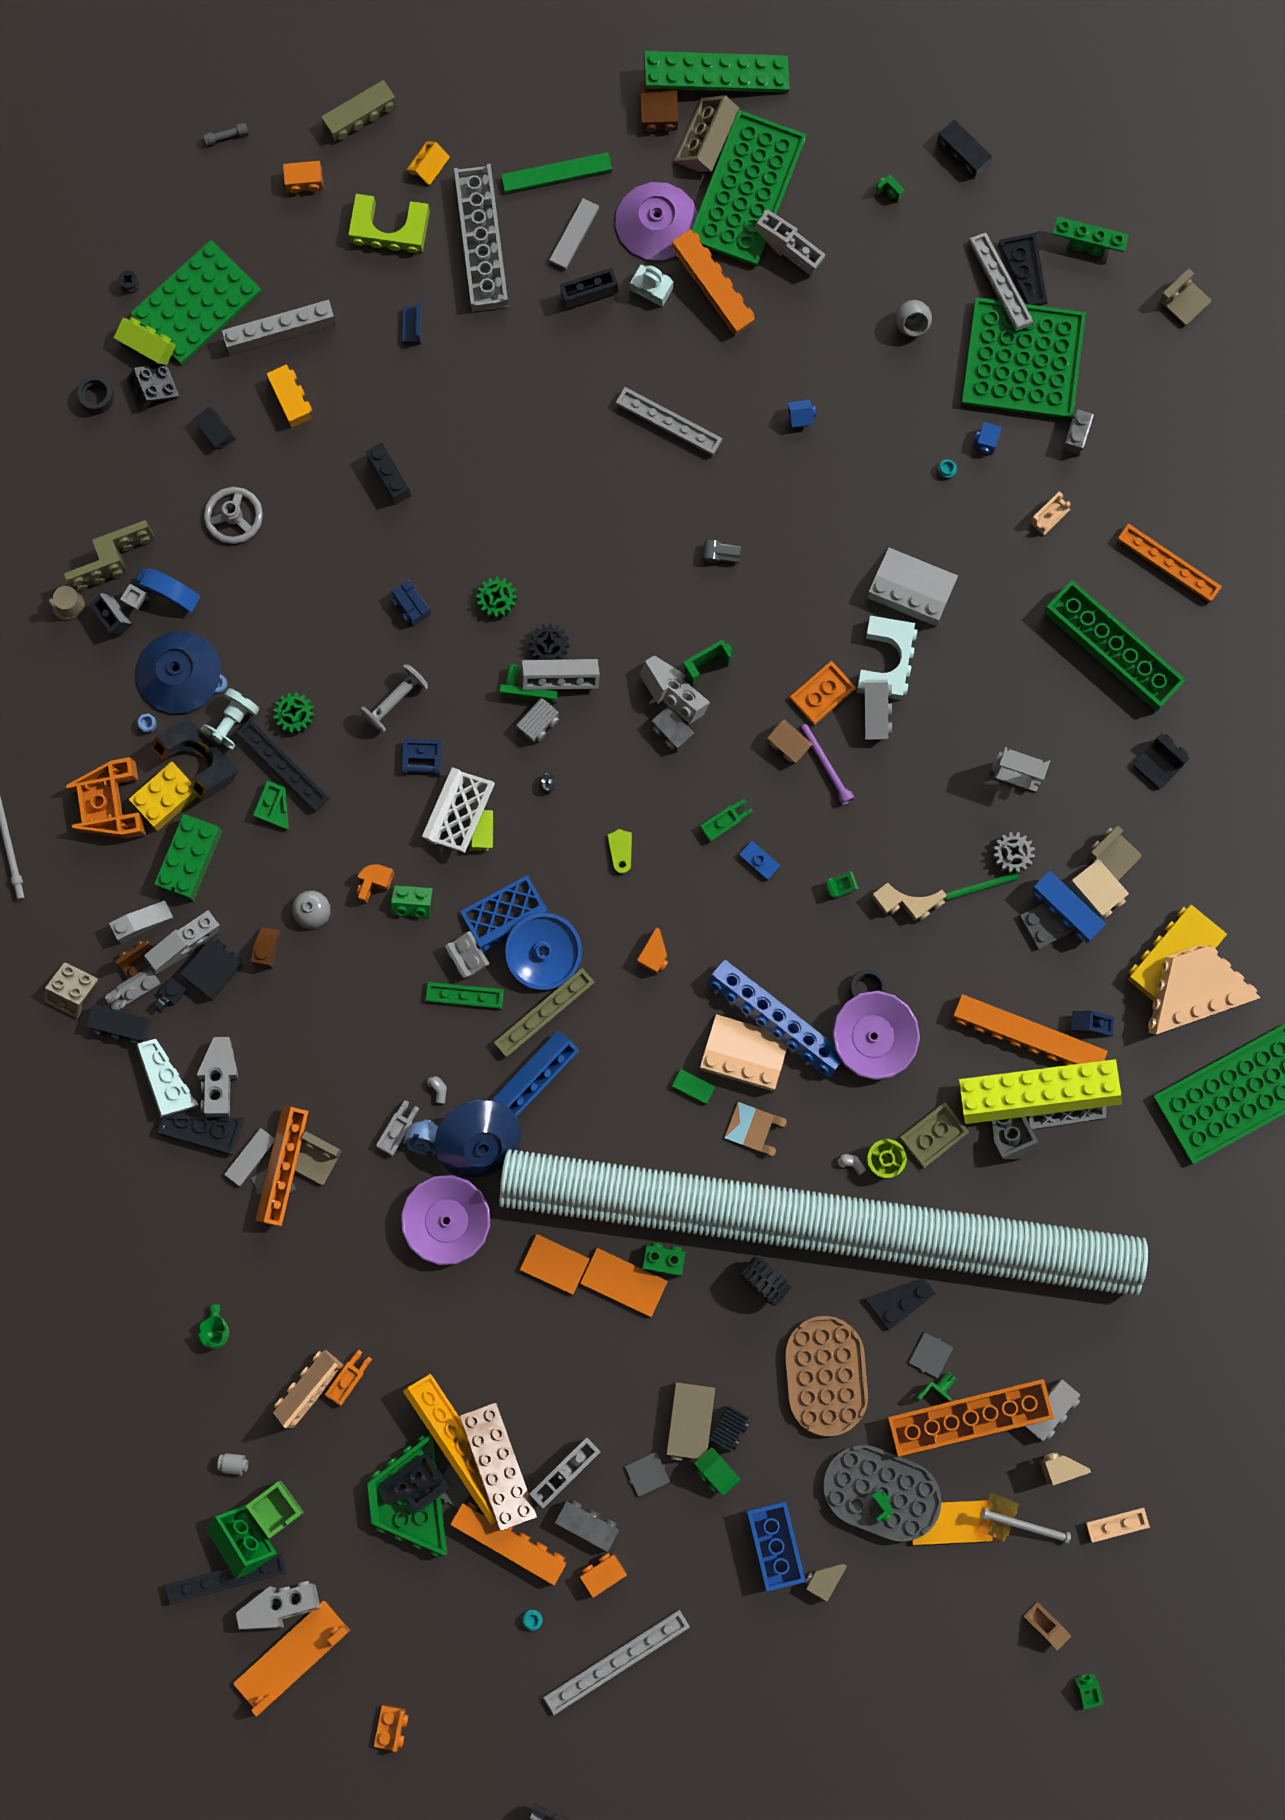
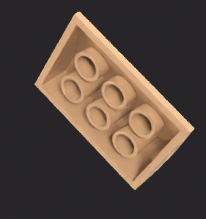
M716 1014L700 1070L774 1092L787 1045L781 1040L776 1039L765 1028Z
M319 1351L313 1358V1365L310 1368L306 1367L301 1372L300 1377L302 1378L297 1384L294 1382L288 1388L287 1392L289 1394L286 1398H280L275 1404L276 1410L273 1413L285 1428H294L345 1366L328 1351Z

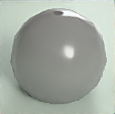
M908 300L898 308L896 325L904 335L919 337L930 328L932 313L929 307L922 301Z

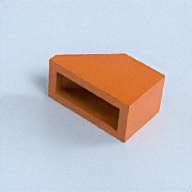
M656 927L637 963L658 974L659 971H664L668 961H666L667 953L660 929Z

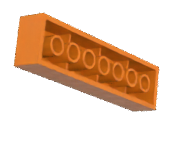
M1044 1379L888 1417L898 1457L1055 1419Z

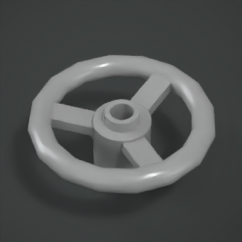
M238 487L221 489L212 495L204 511L205 526L210 534L217 540L229 544L242 543L253 537L260 528L263 518L261 503L256 496L248 490ZM235 494L233 501H227L223 504L221 508L222 514L211 517L212 509L218 500L224 496ZM243 496L250 500L255 509L256 516L252 527L242 518L243 514L239 506ZM225 521L229 524H238L245 533L234 537L225 536L218 532L214 525Z

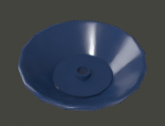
M188 631L168 632L155 638L142 651L136 666L137 685L143 698L155 709L170 714L189 713L204 706L216 693L215 690L221 679V661L215 648L202 636ZM175 666L179 667L178 671H173V668Z
M473 1100L459 1105L445 1116L437 1128L434 1148L438 1161L449 1172L461 1177L480 1178L497 1172L504 1165L508 1149H511L513 1153L514 1150L519 1148L522 1132L518 1117L508 1106L494 1100Z

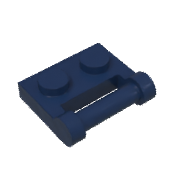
M404 739L402 774L423 772L441 775L442 740ZM409 759L435 760V765H409Z

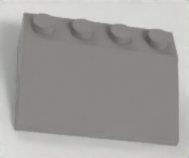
M888 548L867 598L937 627L958 575Z

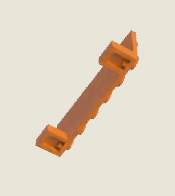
M326 1601L320 1603L321 1609L310 1612L234 1682L235 1687L252 1705L253 1709L251 1711L256 1717L351 1631Z

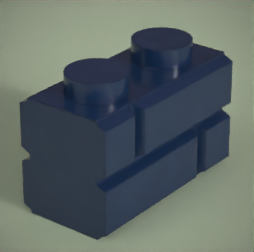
M407 580L401 586L391 591L393 596L391 601L396 608L400 607L403 613L401 615L406 623L411 622L415 626L432 614L431 609L410 580Z

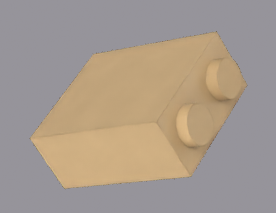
M1099 859L1067 885L1099 918L1102 917L1103 919H1106L1113 913L1111 911L1113 907L1118 909L1126 902L1124 898L1129 894Z

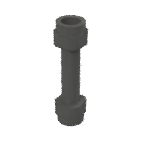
M246 123L237 124L236 128L216 134L209 132L204 135L207 146H212L216 144V141L239 134L240 137L246 136L249 132Z

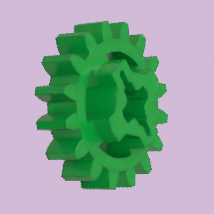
M496 577L495 581L489 578L488 584L483 581L482 585L484 588H478L480 594L476 595L477 600H480L477 604L478 607H482L481 611L483 613L488 611V617L495 614V618H498L499 614L505 617L506 611L512 613L510 607H516V603L513 601L517 600V596L514 595L516 589L512 588V583L506 584V578L499 581V577ZM505 589L509 593V598L508 596L504 595ZM500 594V598H497L494 601V597H497ZM485 597L486 599L490 600L489 606L486 604L484 600Z
M289 692L288 698L281 696V703L276 701L278 708L273 709L274 713L277 714L274 716V719L279 720L277 725L279 727L283 726V731L286 732L290 729L291 734L294 733V730L301 733V728L308 729L307 723L313 724L310 718L315 717V714L311 712L315 708L313 705H310L312 703L310 699L306 700L304 694L299 697L298 692H295L294 696H291ZM295 702H300L303 705L299 706ZM293 710L297 711L295 716L292 715ZM284 720H286V721H289V720H290L291 722H293V724H289V723L285 722Z

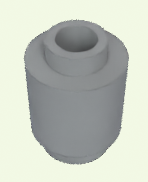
M225 1453V1455L219 1456L218 1471H222V1473L243 1475L248 1469V1460H246L245 1455Z

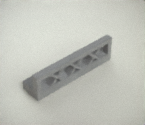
M1101 1107V1112L1097 1113L1091 1112L1093 1108L1082 1109L1078 1116L1071 1115L1073 1111L1061 1112L1063 1115L1058 1119L1052 1118L1055 1113L1042 1114L1044 1118L1039 1122H1033V1116H1028V1123L1032 1129L1102 1119L1106 1118V1107Z

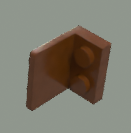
M142 940L136 943L131 951L121 953L115 963L130 979L150 967L144 960V955L154 946L148 940L145 942Z

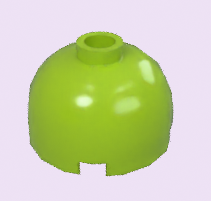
M884 1139L874 1143L867 1155L870 1170L881 1178H893L899 1175L905 1168L907 1161L902 1145L891 1139Z

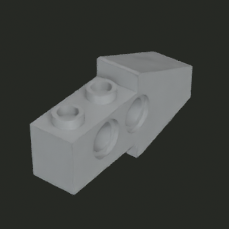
M768 209L755 225L754 229L780 256H786L810 276L813 275L826 256L821 250L797 233L798 229Z
M655 655L645 661L639 675L657 703L665 702L690 724L705 714L710 702L684 681L686 678L684 673Z
M206 911L178 931L177 929L146 953L144 960L153 972L158 974L186 957L188 952L219 932V924L211 913Z
M213 1037L197 1073L199 1080H205L201 1083L202 1093H205V1100H201V1112H204L206 1117H230V1080L238 1079V1071L230 1038ZM219 1073L221 1075L220 1079L212 1081L211 1077L213 1074ZM218 1092L221 1094L219 1099H211L213 1093Z
M586 1438L529 1496L543 1509L601 1451Z
M305 1581L298 1583V1587L290 1589V1587L280 1588L278 1593L275 1587H268L236 1613L239 1629L244 1631L284 1628L283 1619L321 1609L316 1585ZM296 1594H299L300 1602L297 1605H294L292 1601L293 1597ZM276 1600L281 1601V1607L278 1610H274L273 1607Z

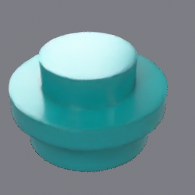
M947 459L940 462L938 472L942 477L951 478L956 474L957 466L952 460Z
M529 1610L524 1614L522 1621L526 1629L533 1631L540 1628L543 1618L538 1611Z

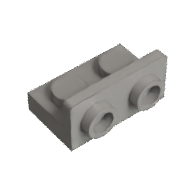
M471 931L466 932L454 942L445 945L449 957L453 959L457 966V971L463 978L471 977L489 965Z

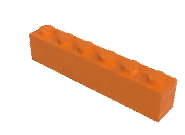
M689 229L672 241L671 248L731 332L736 336L753 324L755 315L749 307L745 306L739 292L736 293L732 288L731 280L728 277H724L721 266L717 262L714 263L708 248L702 246L696 232L693 233Z
M282 1106L255 1221L282 1226L309 1111Z
M471 1502L467 1504L462 1503L450 1525L549 1583L556 1584L567 1564L564 1561V1556L557 1552H554V1554L546 1551L548 1547L540 1542H537V1544L529 1541L531 1537L523 1532L519 1534L513 1532V1527L500 1531L497 1522L491 1526L485 1515L478 1511V1506Z

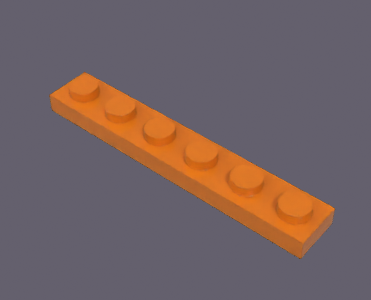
M1129 523L1117 539L1127 548L1209 603L1212 602L1222 587Z

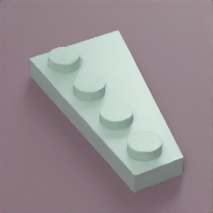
M153 1039L138 1043L136 1047L160 1117L198 1107L199 1104L189 1093L190 1090L180 1079L177 1070L172 1067L169 1058L158 1041Z

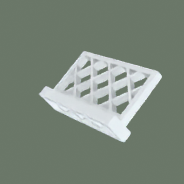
M452 767L422 837L430 843L440 844L465 853L495 783L461 772L459 769ZM465 778L470 779L472 785L463 789L462 785ZM486 784L485 791L479 794L477 787ZM474 789L476 796L467 800L465 793ZM462 796L464 802L456 806V799ZM478 800V808L471 811L469 805ZM466 807L468 814L460 817L458 810ZM455 813L457 820L448 824L447 819L449 815ZM470 818L472 821L470 826L464 829L462 822ZM459 824L461 831L452 835L450 828ZM447 830L449 837L440 840L441 833ZM463 835L462 845H456L454 839Z

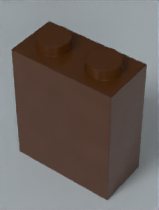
M645 81L640 82L642 131L654 132L656 130H664L670 132L678 130L677 89L645 88Z

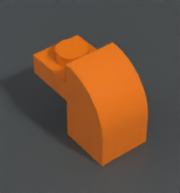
M378 864L365 867L358 875L359 881L363 882V884L360 883L357 890L359 900L367 903L373 886L388 890L395 873L394 870Z

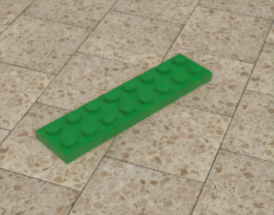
M644 51L643 54L645 88L777 93H788L790 90L788 56Z

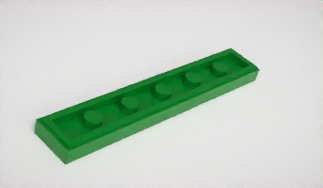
M607 152L501 174L505 194L609 173L612 172L609 153Z

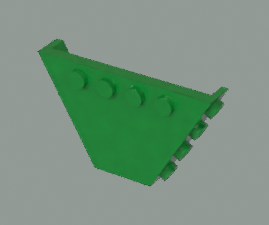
M426 1433L417 1440L419 1444L414 1448L412 1446L406 1448L402 1452L403 1456L398 1460L394 1458L386 1464L387 1468L383 1472L378 1470L370 1476L371 1481L367 1485L371 1521L373 1525H376V1530L387 1533V1531L394 1533V1538L405 1541V1539L413 1542V1546L419 1549L426 1547L431 1550V1554L441 1557L442 1555H447L441 1496L417 1513L407 1497L388 1505L383 1500L378 1489L424 1453L431 1457L438 1470L435 1439L431 1434L428 1435Z

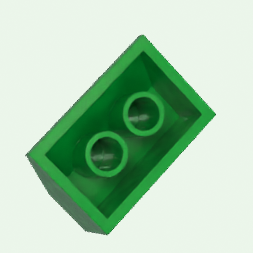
M246 1505L215 1516L206 1529L236 1579L252 1573L277 1554Z

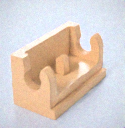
M1060 491L1031 521V524L1043 535L1049 532L1070 511L1069 507L1071 504L1069 501L1065 502L1062 499L1063 494Z

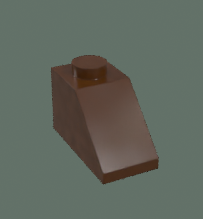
M261 927L251 958V962L254 965L273 968L280 930Z

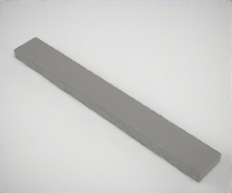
M676 1611L544 1696L545 1702L553 1715L557 1714L689 1629L690 1626L681 1611Z

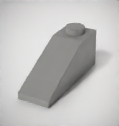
M162 901L126 914L109 924L117 940L122 944L173 919V916L166 901Z

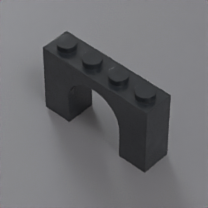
M188 718L157 735L150 747L163 761L180 751L196 753L205 761L207 769L196 775L189 786L201 800L206 799L232 783L239 772L236 766Z

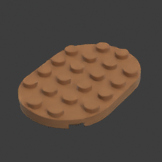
M819 1316L806 1320L793 1331L786 1346L785 1361L790 1408L796 1420L808 1431L822 1436L840 1435L855 1427L867 1408L868 1387L864 1347L858 1333L841 1319L831 1316Z

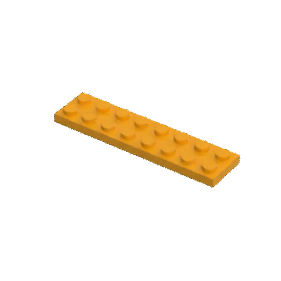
M429 1374L406 1388L403 1392L492 1526L496 1523L460 1418L433 1376Z

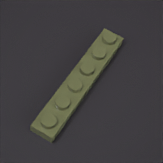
M583 968L580 969L497 1039L494 1044L506 1058L509 1057L593 986L595 982Z

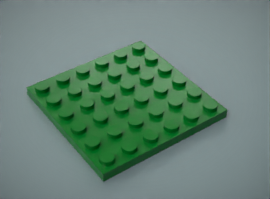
M976 297L961 404L1072 419L1086 312L1025 304L1034 322L1033 325L1016 331L999 300Z

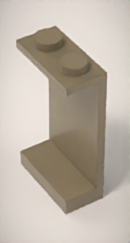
M676 1383L667 1455H671L670 1459L682 1461V1457H688L690 1462H696L708 1451L715 1388Z

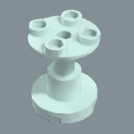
M228 688L224 696L231 702L223 712L226 716L216 730L206 724H203L201 730L208 735L212 734V739L217 743L222 744L224 742L223 744L227 748L233 750L236 745L226 735L235 722L240 723L246 712L256 716L259 707L248 698L242 697V694Z

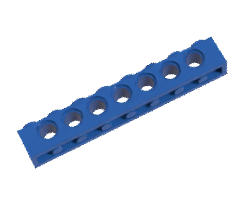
M724 960L711 975L707 984L714 991L719 992L728 1002L736 1005L745 1015L754 1019L759 1026L764 1027L776 1039L786 1044L790 1050L799 1054L804 1061L817 1068L821 1074L830 1078L841 1064L842 1060L835 1050V1045L728 961Z

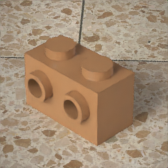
M785 719L768 737L770 740L769 744L776 750H782L785 753L783 756L791 763L793 761L797 763L813 745Z

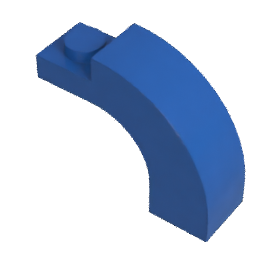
M151 568L147 570L142 569L134 583L139 589L153 592L167 599L181 610L188 612L193 611L201 597L179 581Z

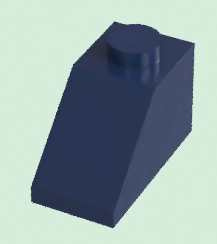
M1072 1011V1031L1084 1034L1113 1036L1114 1017L1095 1011Z

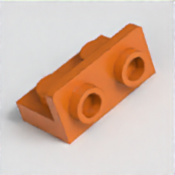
M382 1705L374 1747L393 1750L395 1753H397L399 1748L403 1747L405 1736L401 1734L403 1727H407L409 1715H405L406 1709Z

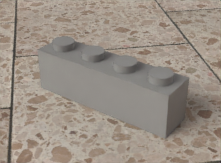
M598 659L522 660L521 676L523 690L599 688L600 673Z

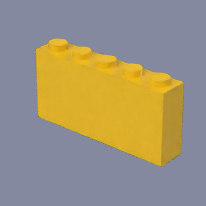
M1192 905L1188 908L1183 907L1177 914L1178 920L1175 923L1171 921L1164 929L1167 933L1163 937L1159 935L1153 942L1155 947L1151 952L1147 950L1140 958L1143 960L1140 965L1135 964L1128 972L1130 977L1127 980L1152 1001L1157 997V984L1161 980V966L1166 956L1198 945H1211L1216 948L1227 935Z

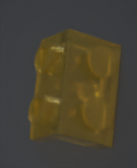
M991 1493L985 1508L989 1509L990 1512L1014 1518L1019 1504ZM986 1519L980 1520L977 1530L1005 1542L1006 1537L1010 1533V1526Z

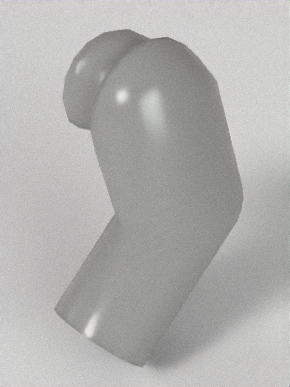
M430 1077L427 1084L437 1092L435 1103L445 1104L446 1085L439 1077Z
M843 1154L838 1159L840 1167L852 1166L858 1175L866 1171V1168L857 1156Z

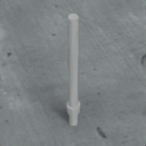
M0 796V830L12 876L10 880L12 886H14L17 900H22L25 898L22 888L23 880L18 872Z

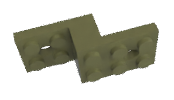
M146 520L93 539L99 561L64 573L69 585L74 590L82 591L87 589L89 585L101 584L105 582V579L117 578L122 576L124 572H127L120 551L131 550L135 545H144L154 539L153 532Z

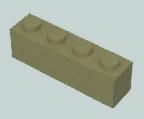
M382 80L321 116L322 121L336 142L346 138L354 130L361 129L369 121H375L381 114L393 110L397 105L396 99L385 81Z

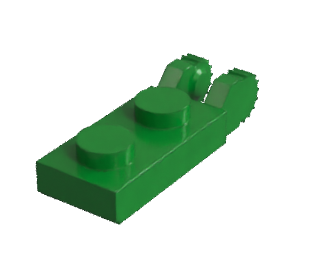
M745 799L740 800L733 806L730 805L700 825L699 828L710 843L753 813L751 808L745 810L739 816L735 810L745 805Z

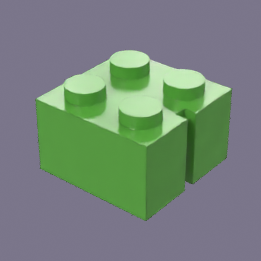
M278 1481L246 1505L269 1539L286 1528L285 1523L289 1525L304 1514V1511L282 1481Z

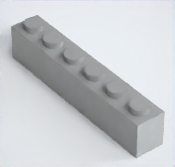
M326 300L222 330L228 352L230 355L331 327L336 325L330 302Z

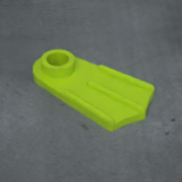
M618 829L608 834L614 869L618 873L623 874L627 873L631 868L632 833ZM625 863L626 867L620 868L619 864Z

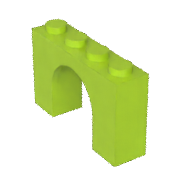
M356 194L349 230L351 243L358 246L365 244L371 245L374 248L387 247L394 251L401 249L407 250L410 253H423L430 214L428 204L410 201L405 225L397 232L383 233L373 225L376 206L374 196Z

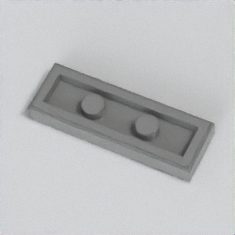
M260 1128L224 1175L241 1187L273 1146L275 1138Z

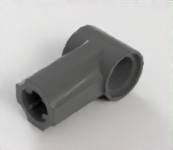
M706 540L704 542L702 560L708 563L722 561L739 564L741 546L721 544V542L716 540Z

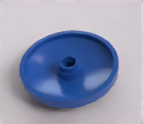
M547 912L533 913L519 920L510 930L504 949L505 960L513 976L524 985L540 990L553 989L564 984L578 969L582 956L581 941L575 928L566 919Z

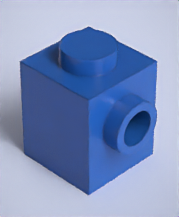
M810 399L788 403L791 426L804 428L814 424L813 417H816V408L812 406Z
M984 422L981 431H977L974 442H978L976 449L984 454H994L1002 427Z

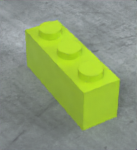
M133 317L130 319L122 318L114 338L155 362L167 365L176 347L175 344L170 342L171 338L163 334L157 335L155 329L147 325L146 327L141 326V321Z

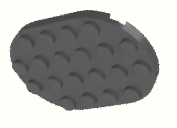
M860 1445L839 1453L827 1468L824 1478V1493L827 1503L840 1519L851 1525L893 1541L903 1542L917 1539L926 1534L939 1517L941 1493L938 1484L927 1469L915 1462L873 1446ZM877 1491L880 1493L884 1491L891 1499L889 1505L893 1508V1511L890 1512L893 1516L884 1523L881 1520L879 1522L875 1520L884 1512L872 1496Z

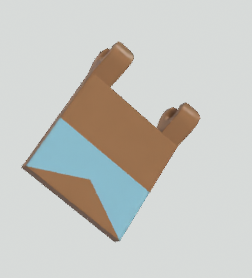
M738 1102L725 1139L774 1156L776 1149L764 1144L772 1123L785 1127L787 1121L785 1118Z

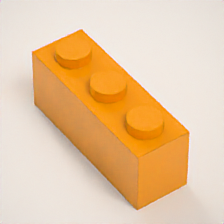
M286 364L266 373L291 428L312 419L310 415L312 408L308 401L304 402L302 396H305L301 385L297 386L295 383L297 377L294 370H289Z

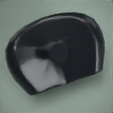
M546 772L541 777L539 786L542 792L549 793L554 791L555 776Z

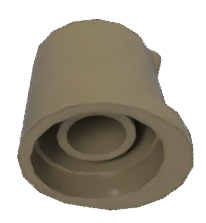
M69 586L59 587L54 592L53 599H49V604L52 606L54 614L62 620H71L78 617L85 607L83 597Z

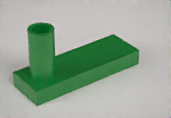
M508 665L506 684H501L500 686L501 696L539 701L543 698L549 703H557V691L542 689L523 690V687L517 686L519 666Z

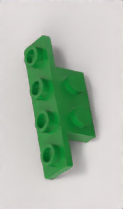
M1057 217L1053 230V235L1070 239L1068 247L1075 251H1086L1095 256H1103L1106 248L1124 252L1129 237L1125 233L1062 217Z

